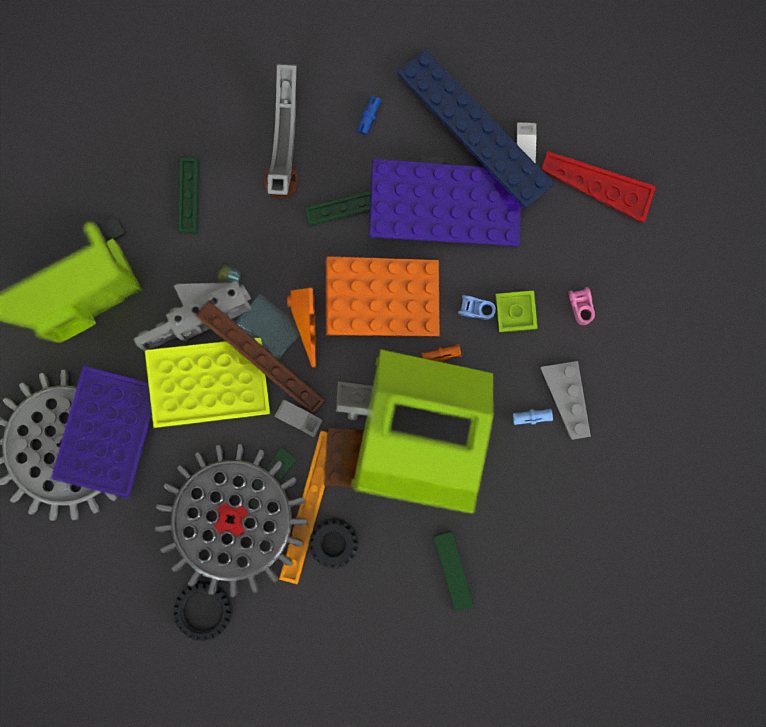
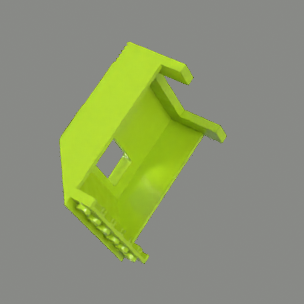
M90 223L85 226V229L94 244L93 246L0 294V321L34 329L38 337L60 343L94 326L96 321L93 317L125 301V298L128 299L132 295L135 296V293L142 292V288L117 241L111 239L106 242V245L97 226ZM109 249L111 250L116 262L114 261Z
M380 349L379 357L376 358L375 363L377 369L355 478L352 479L350 487L359 491L474 513L493 418V373ZM401 404L471 419L467 445L462 446L390 431L394 405Z

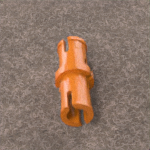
M459 344L447 348L438 347V350L422 353L423 359L445 362L446 359L462 356Z

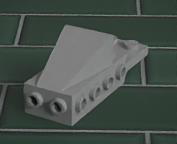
M237 281L233 283L176 284L174 287L183 307L177 306L171 309L170 313L166 314L169 322H161L151 331L145 330L140 332L138 337L134 338V341L143 351L152 350L176 337L185 342L211 329L196 317L198 311L208 300L230 319H233L252 309L248 302L251 297L244 285L240 286Z

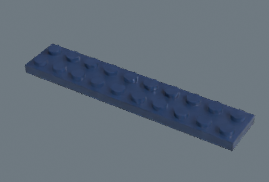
M426 49L397 71L400 79L524 209L528 208L554 185V182Z

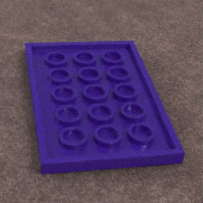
M83 366L51 480L129 499L152 415L149 383Z

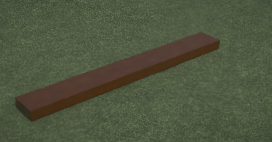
M208 300L198 311L196 317L311 414H314L325 402V399L211 301Z

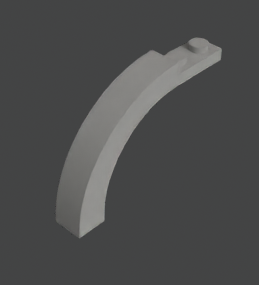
M277 63L275 132L272 161L268 174V194L287 195L289 190L295 138L297 64Z

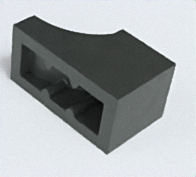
M116 216L103 223L94 224L97 226L106 245L107 241L111 239L117 240L126 234ZM87 230L79 233L88 248L94 245Z

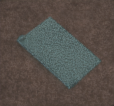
M259 294L250 305L252 309L243 313L235 323L253 338H261L262 346L280 359L300 333L296 322L262 294Z

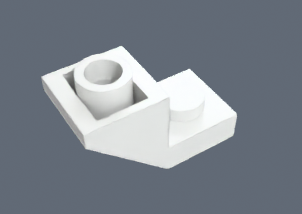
M517 123V145L534 163L536 162V123Z

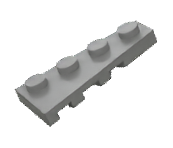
M578 361L539 367L570 439L591 437Z

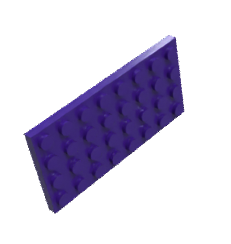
M372 159L369 237L514 247L520 245L521 205L485 167Z

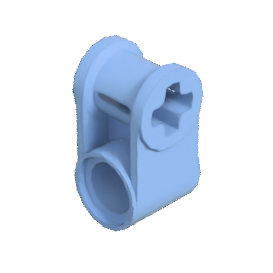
M467 295L461 296L463 301L461 309L458 311L459 315L489 320L494 316L496 308L492 302ZM484 306H489L492 309V313L484 315L481 309Z

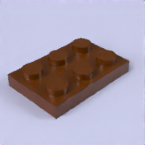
M327 428L324 486H351V481L355 478L364 430Z

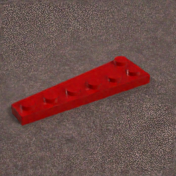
M549 151L546 153L541 168L543 172L639 222H645L656 186Z

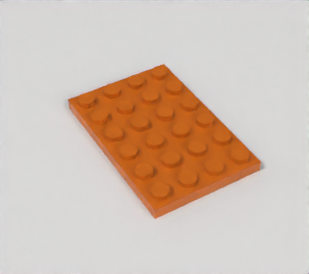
M326 257V335L440 336L439 260Z

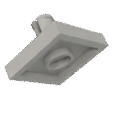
M338 381L336 411L348 413L347 417L350 420H357L359 414L367 415L373 386Z

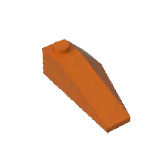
M313 288L292 290L291 296H287V305L291 307L312 368H317L315 292Z

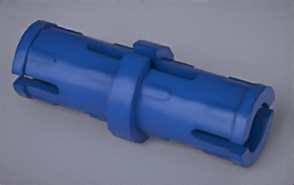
M370 96L366 109L362 111V119L356 129L357 132L361 134L363 132V135L368 134L372 121L377 117L375 114L382 101L380 98L376 97L375 99V96Z

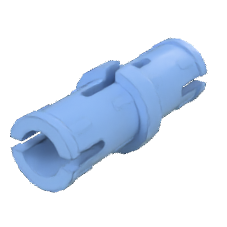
M531 409L528 412L513 413L514 425L531 423L532 425L536 424V422L553 421L551 409L539 411Z

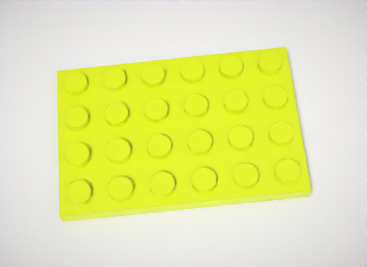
M254 338L262 345L261 338ZM227 342L145 350L154 428L270 414L266 375Z

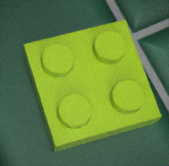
M534 291L495 294L499 332L538 329Z

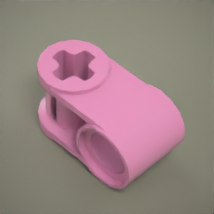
M585 287L584 290L569 291V298L576 321L580 325L589 324L595 317L589 287ZM582 311L588 312L589 320L582 319L580 313Z

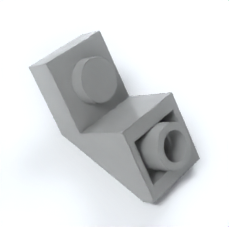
M286 400L282 401L274 416L312 437H315L323 421Z

